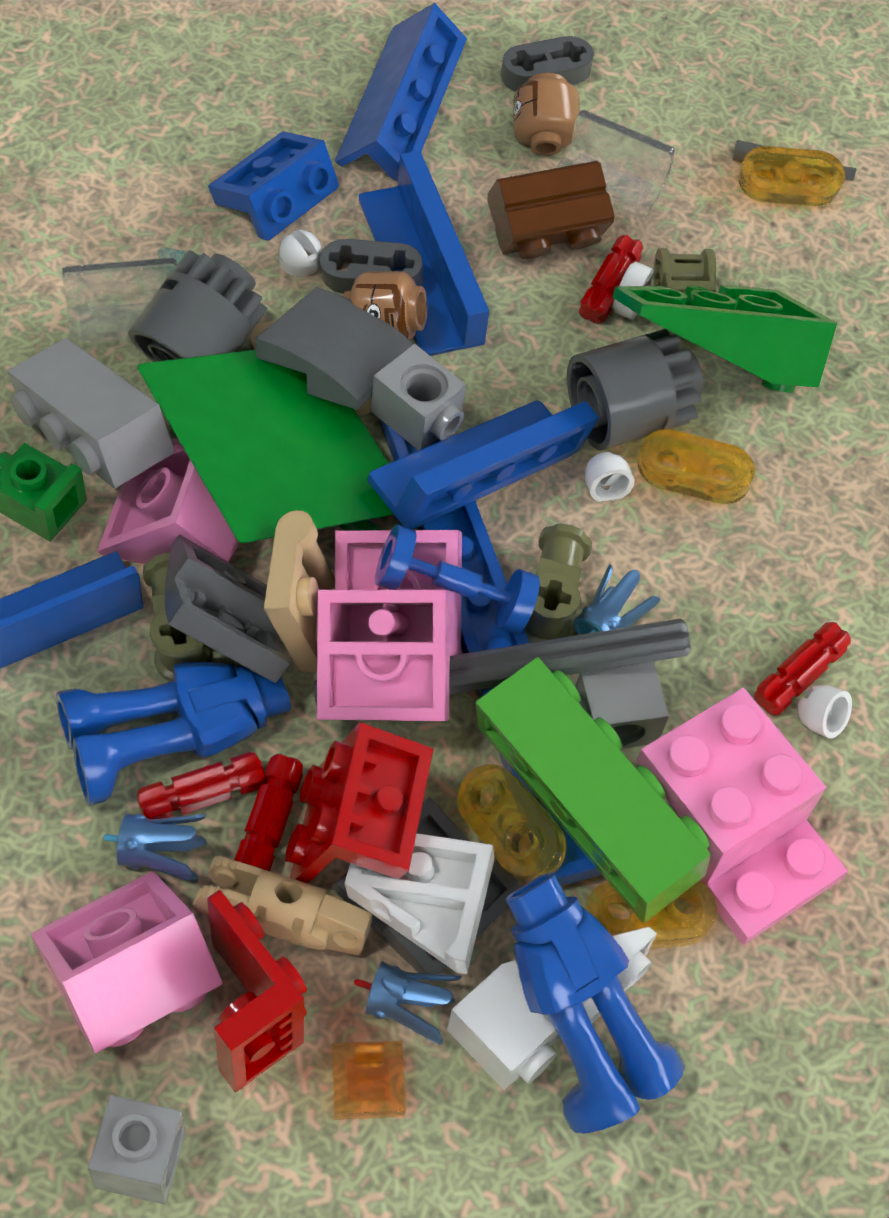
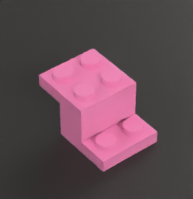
M391 530L335 531V590H318L317 720H449L450 656L461 654V595L432 585L431 577L409 569L397 590H389L375 585L377 564ZM414 530L417 537L413 558L436 566L439 561H444L462 568L461 531Z
M744 687L640 750L637 762L648 768L658 779L665 791V798L676 810V815L679 818L683 815L689 816L705 833L710 844L707 850L711 853L706 876L695 884L742 945H745L843 880L848 870L807 821L827 787Z

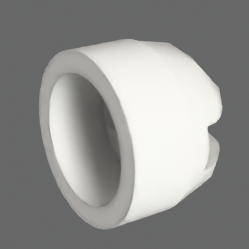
M296 230L284 237L279 247V264L286 273L297 277H305L317 272L320 269V254L322 252L320 241L314 234L305 230ZM305 249L311 254L309 257H308V255H307Z
M600 452L589 460L585 468V482L591 497L595 501L601 502L624 498L634 487L635 479L628 463L620 455H613L611 452ZM611 485L608 490L601 488V486Z
M830 685L810 687L805 692L806 698L798 701V717L802 724L812 732L827 738H835L844 730L849 721L852 711L851 695L847 691Z

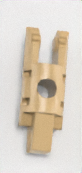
M219 855L214 857L208 869V873H210L208 877L212 879V883L214 882L218 886L210 885L208 887L204 885L203 888H200L192 904L194 910L209 916L207 898L216 891L221 890L233 907L243 902L255 915L266 935L306 948L322 951L330 949L360 956L370 931L372 913L343 901V898L326 889Z

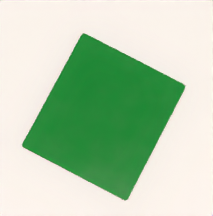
M256 350L140 363L137 365L142 378L159 404L160 409L235 538L240 543L274 538L276 526L281 517L288 512L296 510L308 513L317 529L394 515L367 481L372 470L389 464L353 408L307 394L306 373L258 359L256 357Z

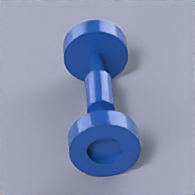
M400 525L393 527L387 537L377 564L375 585L389 590H397L409 569L431 577L432 585L472 599H475L479 594L499 601L496 620L497 627L514 634H519L525 628L532 615L539 593L540 579L538 575L517 569L503 590L483 583V576L444 561H439L436 566L413 558L417 537L416 531Z

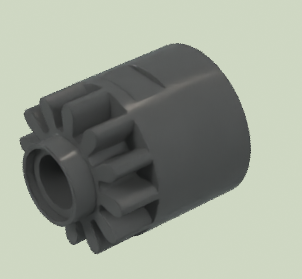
M188 250L130 328L128 336L133 344L152 362L238 352L266 312L267 307L260 302L262 296L252 291L256 286L254 278L238 263L218 253L213 254L211 258L205 253H202L199 257L195 252Z
M662 329L576 354L570 358L567 367V388L571 407L586 401L600 417L587 437L592 447L600 451L688 424L690 420L698 417L694 404L701 402L700 394L703 389L702 372L694 353L689 348H680L681 341L679 335H670L667 329Z

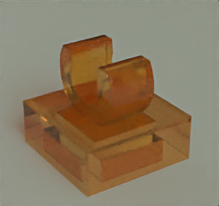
M403 1041L332 1043L334 1120L405 1117Z

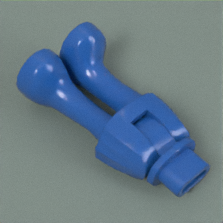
M195 662L174 664L173 681L150 688L107 693H93L74 688L56 692V704L67 745L70 750L73 749L78 779L86 803L89 806L104 802L110 798L118 772L131 764L160 755L192 751L196 756L205 758L228 749L250 737L257 729L266 726L267 717L291 711L290 698L282 677L274 683L256 672H251L249 668L243 665L235 669L233 665L226 663ZM176 712L178 717L177 719L155 725L100 734L110 727L147 717Z
M554 872L541 875L508 895L506 901L517 922L511 928L515 940L518 941L513 945L514 955L530 1012L548 1016L565 1045L577 1073L579 1083L571 1088L562 1100L563 1114L570 1129L575 1133L586 1134L604 1130L628 1120L640 1110L636 1097L653 1100L666 1095L681 1079L685 1067L680 1055L669 1042L656 1041L627 997L618 974L628 968V957L604 926L580 905L577 897L565 896ZM589 998H592L620 1054L621 1060L618 1070L582 1002Z

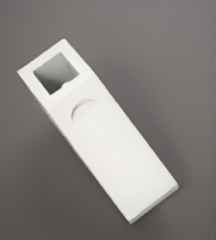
M650 927L612 936L629 959L628 968L618 974L625 992L652 965V962L646 955L657 933ZM516 960L501 964L452 1009L447 1031L503 1090L507 1089L519 1076L527 1084L531 1083L557 1056V1053L551 1046L560 1037L547 1015L530 1012L523 993ZM589 998L582 1003L593 1024L599 1018L600 1013L592 998Z

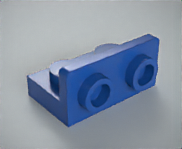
M282 131L209 184L208 188L215 204L249 213L257 236L269 241L338 188L339 182L324 140Z

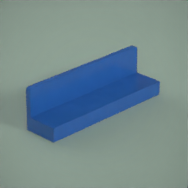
M436 3L431 4L392 28L335 158V162L342 167L368 154L394 181H398L400 154L422 151L467 40L465 35Z
M420 150L400 154L398 186L359 194V203L375 241L411 245L422 256L424 277L422 286L427 297V319L424 329L416 331L414 336L416 345L430 356L485 345L489 309ZM398 267L396 271H402L404 268Z
M536 400L372 470L367 481L400 523L412 530L577 453L600 417L586 401L552 415L541 401Z
M115 551L0 598V669L143 609L140 576L135 566L126 568L118 552Z

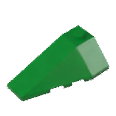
M720 285L719 292L716 293L707 291L706 288L701 286H687L685 293L664 286H615L613 294L615 300L638 315L762 378V385L769 389L792 393L796 386L819 388L837 322L779 290Z

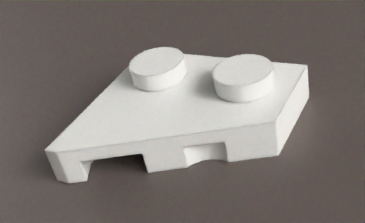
M416 834L410 868L405 875L397 879L350 863L345 880L347 895L354 902L455 972L467 974L494 863L493 845Z

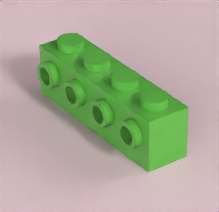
M536 657L476 701L477 727L644 924L706 876L711 853L707 850L710 847L709 841L703 830L692 818L687 815L679 818L663 800L666 796L665 791L655 775L643 765L635 768L620 751L622 749L621 740L610 724L601 717L593 720L579 704L581 700L580 695L572 681L560 670L552 673L540 658Z

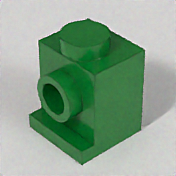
M24 442L13 455L8 452L0 453V513L51 542L87 501L82 469L72 463L67 467Z

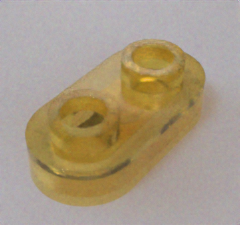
M760 146L749 151L738 173V182L741 189L754 200L805 206H824L831 203L837 197L845 180V170L842 163L828 152L775 146ZM758 177H765V178H767L770 182L763 181V180H761V179L758 178ZM808 181L817 182L820 186L810 185Z
M671 429L657 430L649 434L643 441L637 462L641 476L652 486L719 504H732L743 499L748 493L755 475L754 462L743 449L735 445ZM660 461L669 462V463H671L675 468L668 467V466H664V465L660 464L659 462H660ZM721 475L728 478L729 481L715 479L714 476Z
M494 764L479 766L464 778L457 795L460 814L484 844L493 845L494 857L501 866L513 875L527 881H532L547 873H555L563 863L566 855L567 844L564 832L525 784L507 769ZM493 787L494 796L488 804L481 806L480 799L483 792L487 788ZM532 833L533 843L526 852L520 853L518 849L520 839L525 834Z
M701 881L695 883L676 898L690 902L694 907V913L684 914L679 912L672 901L644 924L609 882L597 886L591 892L585 905V909L612 936L650 927L657 933L650 949L688 946L698 943L708 934L717 915L715 898L710 889ZM612 904L622 905L628 910L630 917L627 919H617L610 914L608 906Z

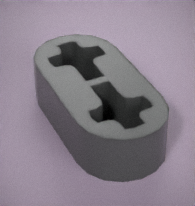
M564 36L517 45L509 48L504 54L501 79L504 85L514 92L526 83L530 77L540 73L558 74L563 76L572 85L578 84L590 76L594 51L587 41L574 36Z
M338 239L325 246L320 254V268L325 285L341 294L345 291H351L355 279L362 272L396 271V268L403 267L402 272L410 274L417 286H422L424 283L422 256L411 245L357 239ZM343 263H352L348 265L347 271L337 270L343 267Z

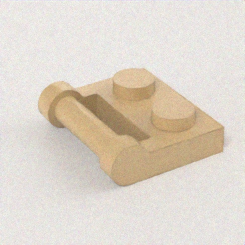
M296 510L283 515L276 526L264 611L299 671L317 673L318 590H335V570L329 568L316 542L318 532L312 518L308 513Z

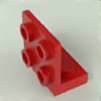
M361 722L342 742L335 740L331 744L320 766L312 765L309 768L301 787L300 802L307 804L303 824L298 823L286 849L285 861L293 864L290 878L308 884L335 858L397 879L405 875L409 871L434 748Z
M218 890L207 898L212 945L248 992L224 1009L219 1016L221 1023L214 1027L219 1072L236 1093L304 1043V1017L307 1015L302 995L307 992V987L299 972L286 957L281 956L275 961L260 942L265 937V934L252 911L243 902L233 907L223 892Z

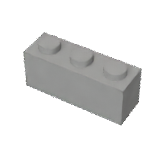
M64 338L7 371L16 392L10 397V400L22 422L28 427L36 425L43 431L47 440L56 450L65 448L73 455L77 464L86 474L91 475L95 472L115 489L175 453L159 404L68 338Z

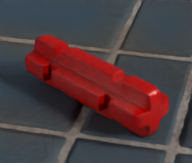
M622 235L616 239L611 248L612 253L606 256L591 282L592 287L586 290L580 301L579 314L582 318L590 319L595 324H600L607 319L612 310L610 306L614 304L615 300L613 298L615 286H620L630 264L634 262L639 263L641 259V252L644 247L639 239H632L628 235Z
M826 622L813 634V639H807L777 667L778 671L776 673L768 675L757 686V691L753 696L756 703L763 707L770 715H779L792 703L791 699L793 697L801 695L828 669L827 665L829 663H834L847 651V646L851 644V637L847 631L842 630L836 622Z
M248 752L230 758L231 765L223 767L220 761L172 777V784L164 786L162 781L141 787L137 791V802L141 814L152 820L172 818L171 812L179 809L181 814L184 815L232 799L231 792L239 790L241 795L258 790L260 785L265 784L264 769L256 753Z
M275 754L269 759L264 773L265 784L260 785L244 830L246 832L245 839L240 841L234 858L235 861L267 871L271 870L275 858L273 855L274 848H278L294 803L292 800L293 796L297 793L303 776V764L300 760L282 754Z

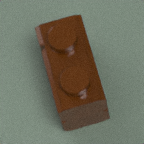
M597 160L497 179L487 194V201L503 255L519 252L521 259H531L549 253L552 250L551 245L569 242L571 249H582L599 243L602 240L601 236L614 223L615 218L609 193L606 192L607 185L601 162Z

